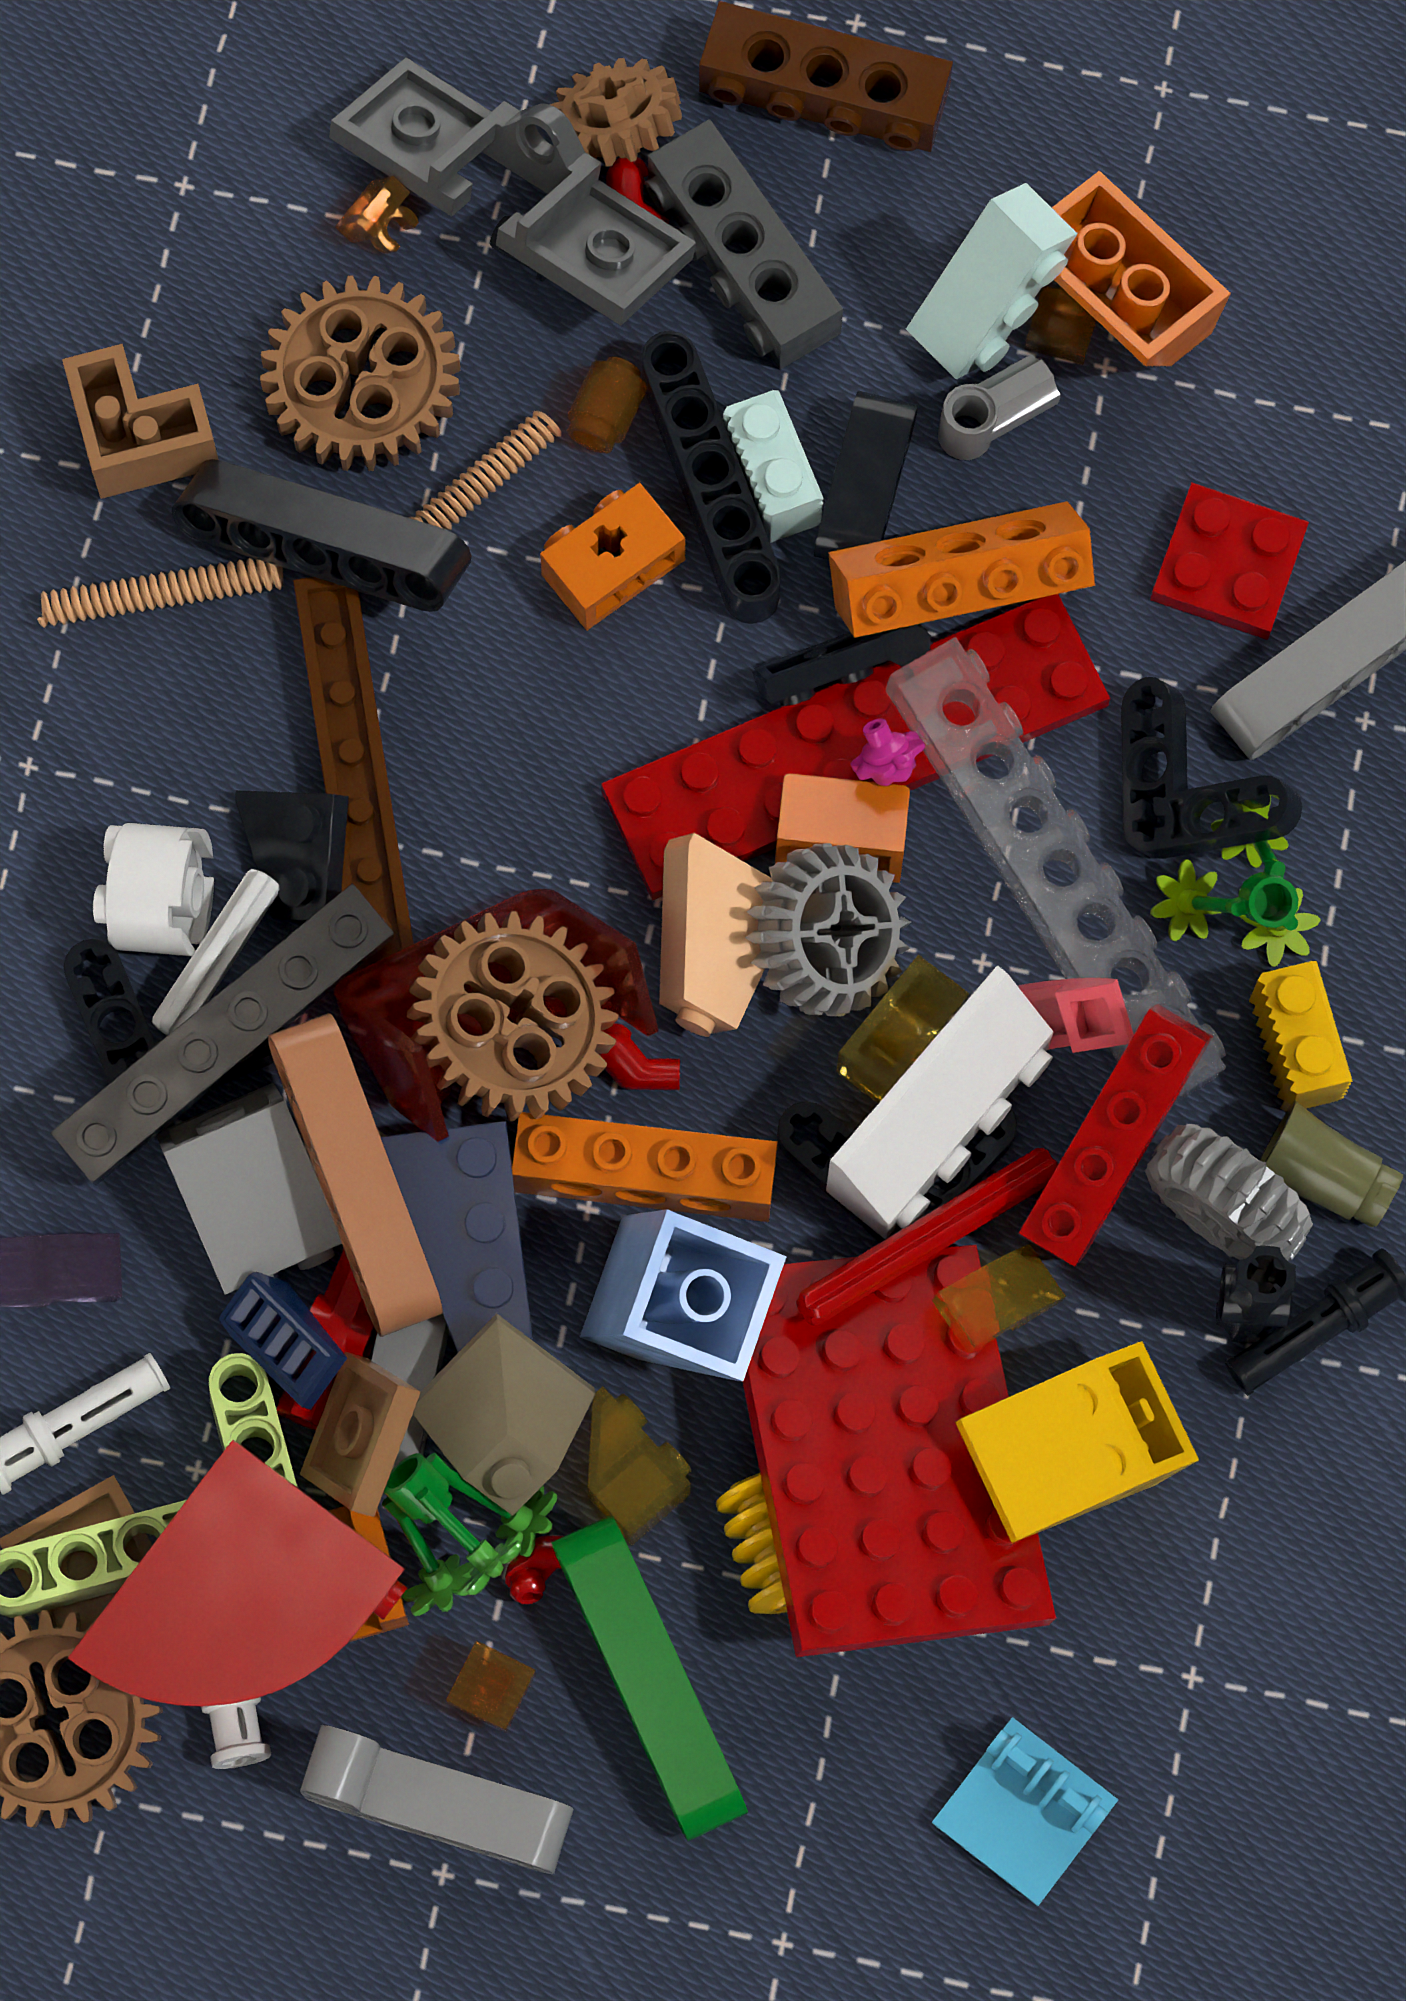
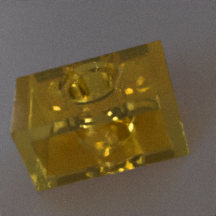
M917 955L839 1051L836 1072L879 1104L968 1000L969 992L920 955Z

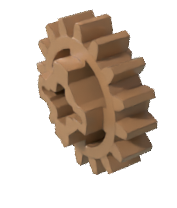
M618 58L614 68H611L610 65L603 66L601 63L594 64L590 76L586 77L578 73L572 76L575 85L573 88H558L556 94L559 102L550 104L558 108L569 119L584 151L595 159L603 157L606 167L612 166L617 156L620 158L626 157L630 162L637 160V153L640 152L642 147L651 151L657 150L659 147L656 137L672 136L675 133L672 122L682 118L679 106L681 101L674 78L667 77L665 67L662 65L650 70L647 59H641L633 67H627L624 58Z

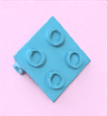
M1012 1717L932 1821V1824L1036 1906H1039L1117 1803L1118 1799Z

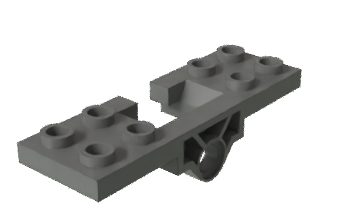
M405 57L331 120L330 139L451 217L471 200L473 183L457 174V172L480 152L488 155L547 193L548 195L524 216L516 212L498 228L496 246L620 326L693 259L696 246L694 240L598 180L601 162L584 151L569 119L558 108L550 104H538L520 111L503 101L491 112ZM536 125L540 126L548 133V135L551 137L553 145L549 144L545 139H543V137L538 132Z

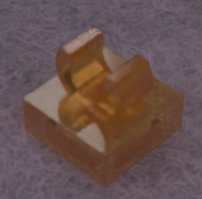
M389 176L371 181L335 228L351 243L370 239L378 251L389 254L396 252L400 248V245L388 234L387 227L390 220H395L405 230L415 228L419 221L413 211L407 207L400 206L410 191L394 176Z
M1049 286L1042 287L1038 300L1039 304L1035 310L1026 338L1025 349L1084 365L1097 320L1062 287L1060 289Z
M476 1640L446 1698V1702L507 1733L536 1675V1670Z

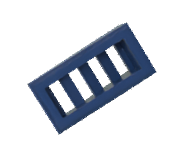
M259 1272L249 1274L219 1317L220 1323L231 1337L303 1408L312 1409L347 1360L345 1354L291 1286L283 1280ZM314 1349L316 1354L300 1375L298 1372L299 1368Z

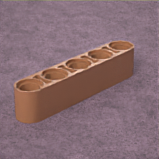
M328 1013L268 1035L269 1048L366 1310L377 1334L380 1337H384L441 1315L443 1309L437 1287L336 1020L332 1014Z

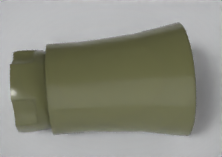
M1296 1100L1282 1117L1259 1160L1266 1162L1267 1167L1271 1171L1283 1177L1284 1183L1296 1191L1299 1197L1323 1206L1347 1220L1354 1217L1356 1220L1372 1228L1374 1226L1377 1227L1384 1217L1403 1179L1402 1173L1382 1163V1157L1357 1145L1332 1129Z

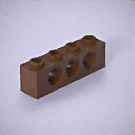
M719 1L699 63V92L706 93L715 101L725 105L735 106L744 103L766 109L771 115L779 119L795 121L802 118L825 124L829 130L840 135L854 136L859 133L882 139L890 147L901 151L920 149L931 152L950 90L953 61ZM768 61L776 64L779 68L771 72H761L752 66L758 62ZM825 76L832 78L837 83L831 87L824 88L814 85L811 80L816 77ZM875 92H887L893 95L895 99L887 103H880L872 100L869 95Z

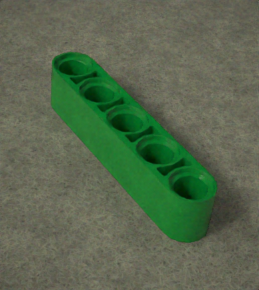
M609 1515L551 1542L563 1573L687 1842L747 1814V1807L614 1517Z

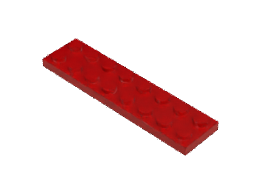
M1059 594L1038 598L934 642L930 645L931 651L926 653L927 656H922L921 660L914 659V663L902 667L889 661L873 668V674L865 679L849 684L837 683L816 692L813 697L806 701L783 706L601 783L602 794L652 901L663 897L664 850L670 839L695 833L743 862L775 849L777 845L783 782L786 774L875 782L872 778L860 780L851 767V762L862 753V748L868 743L863 733V728L872 720L885 719L891 732L905 733L916 731L919 738L923 740L926 747L915 756L917 766L912 770L909 779L905 782L892 783L907 786L911 791L1108 707L1110 697Z

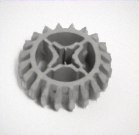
M830 843L814 844L812 847H808V849H796L792 853L787 854V862H777L774 866L768 867L772 882H762L761 885L754 887L762 898L763 904L762 906H754L746 911L754 919L758 920V931H753L745 938L752 943L759 944L761 950L751 964L758 968H769L763 986L769 987L771 990H781L779 1002H783L788 1006H799L800 1011L808 1015H822L826 1013L827 1016H844L845 1013H850V1010H863L866 1007H870L871 997H880L882 994L889 993L885 977H895L902 973L901 968L894 959L895 955L902 954L910 949L907 944L899 940L900 929H904L912 923L905 917L898 916L897 908L905 900L906 896L898 892H889L895 875L888 873L886 870L877 871L878 858L872 857L869 854L859 855L858 848H853L850 845L832 846ZM831 925L841 926L839 931L827 932V935H817V930L830 928Z
M1195 1124L1177 1125L1169 1136L1165 1135L1154 1149L1152 1159L1147 1164L1146 1176L1152 1191L1160 1196L1161 1203L1169 1207L1176 1214L1175 1217L1184 1221L1194 1232L1201 1235L1210 1244L1223 1250L1229 1258L1233 1256L1239 1260L1246 1259L1253 1253L1256 1246L1265 1245L1280 1247L1285 1259L1291 1261L1304 1245L1306 1236L1313 1226L1307 1206L1300 1201L1298 1193L1284 1183L1283 1177L1271 1171L1267 1167L1266 1162L1259 1161L1251 1155L1247 1148L1242 1149L1234 1144L1228 1136L1221 1137L1211 1128H1201Z

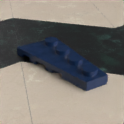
M506 1121L380 1137L437 1287L443 1315L457 1351L459 1352L496 1313L533 1341Z

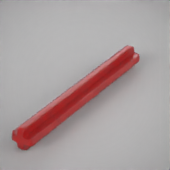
M1035 1148L803 1289L796 1301L798 1311L804 1315V1318L810 1325H821L1046 1187L1058 1166L1057 1161L1051 1157L1047 1149Z

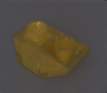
M602 1386L595 1393L592 1404L588 1496L605 1517L609 1515L614 1517L623 1537L633 1546L691 1494V1483L685 1476L692 1470L685 1459L670 1443L665 1441L658 1447L641 1429L648 1421L629 1397L621 1393L614 1399Z

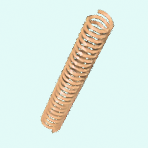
M534 411L533 417L525 419V424H518V430H511V436H504L503 442H497L496 449L490 448L489 455L483 454L482 461H475L474 467H468L467 474L461 473L460 480L454 479L452 486H445V492H438V499L431 498L430 505L424 504L423 511L418 510L416 511V517L409 518L423 522L422 516L431 525L442 528V525L445 529L452 530V524L446 516L453 523L459 524V517L456 513L461 517H466L467 514L462 505L468 511H474L472 502L476 505H481V499L478 494L482 498L488 499L487 490L496 492L493 482L497 486H503L501 477L505 480H510L508 470L513 474H517L518 469L516 465L522 468L525 467L522 457L526 461H532L531 453L539 455L537 445L541 449H547L545 440L549 443H554L553 435L561 437L560 428L543 412ZM538 417L548 424L547 428L538 420ZM530 422L535 425L538 432L532 428ZM523 429L528 431L532 440L524 433ZM516 435L521 438L524 445L517 440ZM509 442L513 443L519 454L509 445ZM501 447L507 451L510 458L503 453ZM494 454L499 456L504 466L495 458ZM487 460L492 463L496 471L488 465ZM480 467L484 468L490 479L480 470ZM472 472L478 476L481 483L474 478ZM465 479L471 483L476 492L466 483ZM458 485L463 488L470 500L459 490ZM451 492L456 495L461 504L452 497ZM443 498L448 500L456 513L444 502ZM436 504L442 508L446 516L438 510ZM429 511L434 513L441 525L430 515Z
M249 558L247 560L246 572L244 562L239 559L237 562V573L234 563L231 561L227 564V574L224 565L219 563L217 566L218 579L214 566L210 564L207 567V580L205 569L200 565L198 568V581L193 568L190 567L188 570V582L185 571L180 569L178 572L179 586L176 575L172 570L168 573L169 587L165 574L160 572L158 575L159 588L155 575L151 573L149 576V589L146 578L142 575L139 577L140 594L136 579L133 577L129 579L130 595L126 581L121 578L119 581L120 596L116 582L111 580L109 583L110 597L106 583L102 581L100 583V598L96 585L93 583L90 585L91 603L87 588L82 584L80 587L81 604L77 589L72 586L70 589L71 605L67 590L62 588L60 591L61 606L57 591L53 589L50 592L52 611L47 593L43 591L41 593L42 617H39L37 620L45 628L48 621L51 625L55 626L58 620L65 625L68 618L73 623L76 622L78 617L84 622L87 615L94 620L97 617V612L102 618H105L107 611L112 617L115 616L117 610L122 615L126 613L127 609L133 614L136 611V607L141 612H144L146 604L151 610H154L156 603L161 609L165 607L166 602L171 607L175 605L176 601L183 606L185 597L190 604H193L195 601V596L202 603L205 595L207 599L212 601L215 593L219 599L224 597L225 592L227 596L232 598L234 588L239 596H242L244 593V587L246 592L251 595L254 591V586L259 593L263 591L264 585L268 591H271L273 589V581L275 587L281 590L283 587V567L275 566L266 562L265 567L264 561L256 559V571L254 561Z

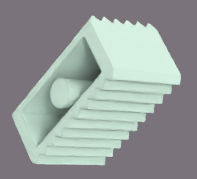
M772 390L727 406L723 413V421L769 542H774L819 525L822 518L821 514L823 513L822 500L824 498L780 392Z

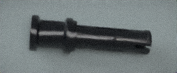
M1383 1248L1379 1249L1372 1255L1373 1262L1344 1281L1338 1278L1330 1281L1327 1284V1288L1324 1289L1325 1297L1290 1319L1287 1327L1278 1326L1274 1331L1236 1356L1226 1359L1225 1365L1239 1388L1247 1396L1251 1395L1255 1389L1293 1364L1301 1361L1308 1354L1346 1329L1352 1333L1355 1331L1361 1332L1369 1326L1368 1319L1398 1299L1406 1302V1275L1391 1254Z

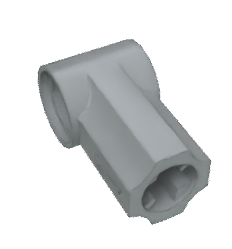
M1030 354L979 384H964L955 387L948 393L944 401L938 426V440L942 449L949 456L959 460H972L980 457L988 450L993 440L1059 403L1060 393L1056 387L1054 375L1042 359L1039 360L1033 354ZM960 416H970L975 418L981 426L974 429L960 426L954 419Z

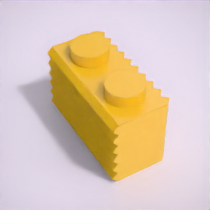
M1309 961L1262 973L1249 1002L1255 1005L1252 1013L1259 1017L1256 1026L1263 1029L1259 1037L1266 1041L1263 1049L1270 1053L1266 1061L1273 1064L1270 1073L1277 1077L1273 1084L1280 1088L1277 1097L1284 1100L1280 1109L1286 1112L1295 1100L1307 1109L1343 1099L1344 1095H1346L1345 1092H1348L1347 1089H1349L1353 1081L1317 961Z

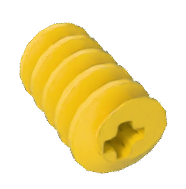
M758 1473L733 1484L727 1492L717 1499L716 1507L717 1511L722 1514H737L725 1524V1535L731 1539H746L733 1549L732 1557L735 1562L740 1564H754L740 1577L743 1587L762 1589L749 1600V1610L755 1614H780L787 1612L761 1474Z

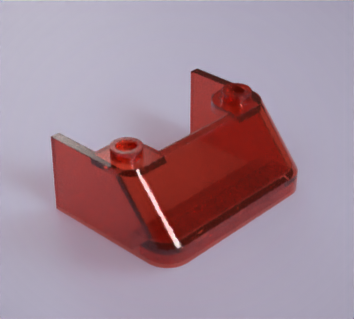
M533 889L514 895L350 974L336 985L334 994L341 1017L389 1104L439 1142L449 1137L440 1105L450 1094L452 1085L441 1090L437 1087L439 1079L445 1070L441 1065L429 1068L426 1056L431 1051L430 1045H419L411 1039L413 1034L424 1026V1023L407 1018V1011L414 1003L424 1001L414 996L409 990L418 977H426L418 967L428 954L437 956L434 946L440 938L446 935L455 940L454 931L464 921H467L477 931L478 922L486 913L492 914L499 928L502 927L504 920L511 911H517L521 929H527L537 916H541L544 923L543 935L550 938L563 926L567 928L563 946L570 951L577 945L585 943L588 948L580 960L583 966L588 967L602 964L604 967L602 972L593 981L595 987L613 988L614 994L606 1003L601 1005V1009L617 1013L618 1017L646 1036H650L659 1030L639 952L634 941L558 892L550 889ZM496 962L488 963V970L492 977L504 984H512V976L505 966ZM465 984L464 990L467 993H473L470 985ZM543 996L544 1005L552 1015L560 1018L567 1017V1010L559 999L552 996ZM510 1008L507 1019L516 1024V1018L519 1013ZM467 1014L457 1015L458 1023L466 1033L473 1036L483 1035L482 1027L474 1017Z

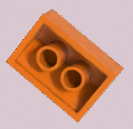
M1098 171L1052 207L1078 233L1064 253V256L1068 259L1067 265L1054 281L1143 365L1172 366L1212 334L1231 293L1102 172Z

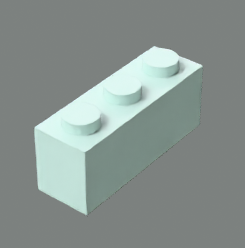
M1027 183L991 199L906 330L955 379L978 368L983 372L990 370L1009 350L1010 345L1005 340L1011 331L1024 324L1037 309L1039 303L1034 298L1041 287L1052 282L1067 265L1068 259L1064 256V253L1078 233Z

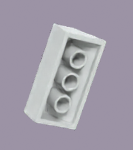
M998 965L830 1160L826 1192L885 1240L897 1226L904 1229L921 1217L930 1204V1201L923 1195L939 1177L946 1183L955 1177L971 1156V1152L965 1148L969 1141L980 1129L989 1135L1001 1123L1012 1107V1104L1006 1100L1009 1094L1020 1081L1030 1087L1041 1076L1053 1059L1046 1052L1051 1042L1053 1030L1008 973Z

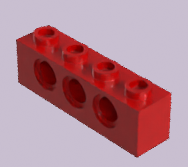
M1159 1004L1149 1008L1020 1229V1235L1074 1267L1085 1257L1211 1042L1212 1035Z

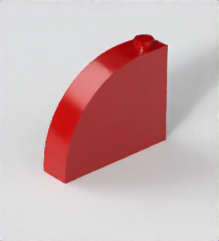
M232 1440L69 1655L68 1659L100 1681L123 1692L150 1701L203 1707L227 1705L256 1699L297 1682L325 1664L353 1638L372 1613H375L384 1620L407 1590V1587L398 1581V1578L406 1568L237 1441Z

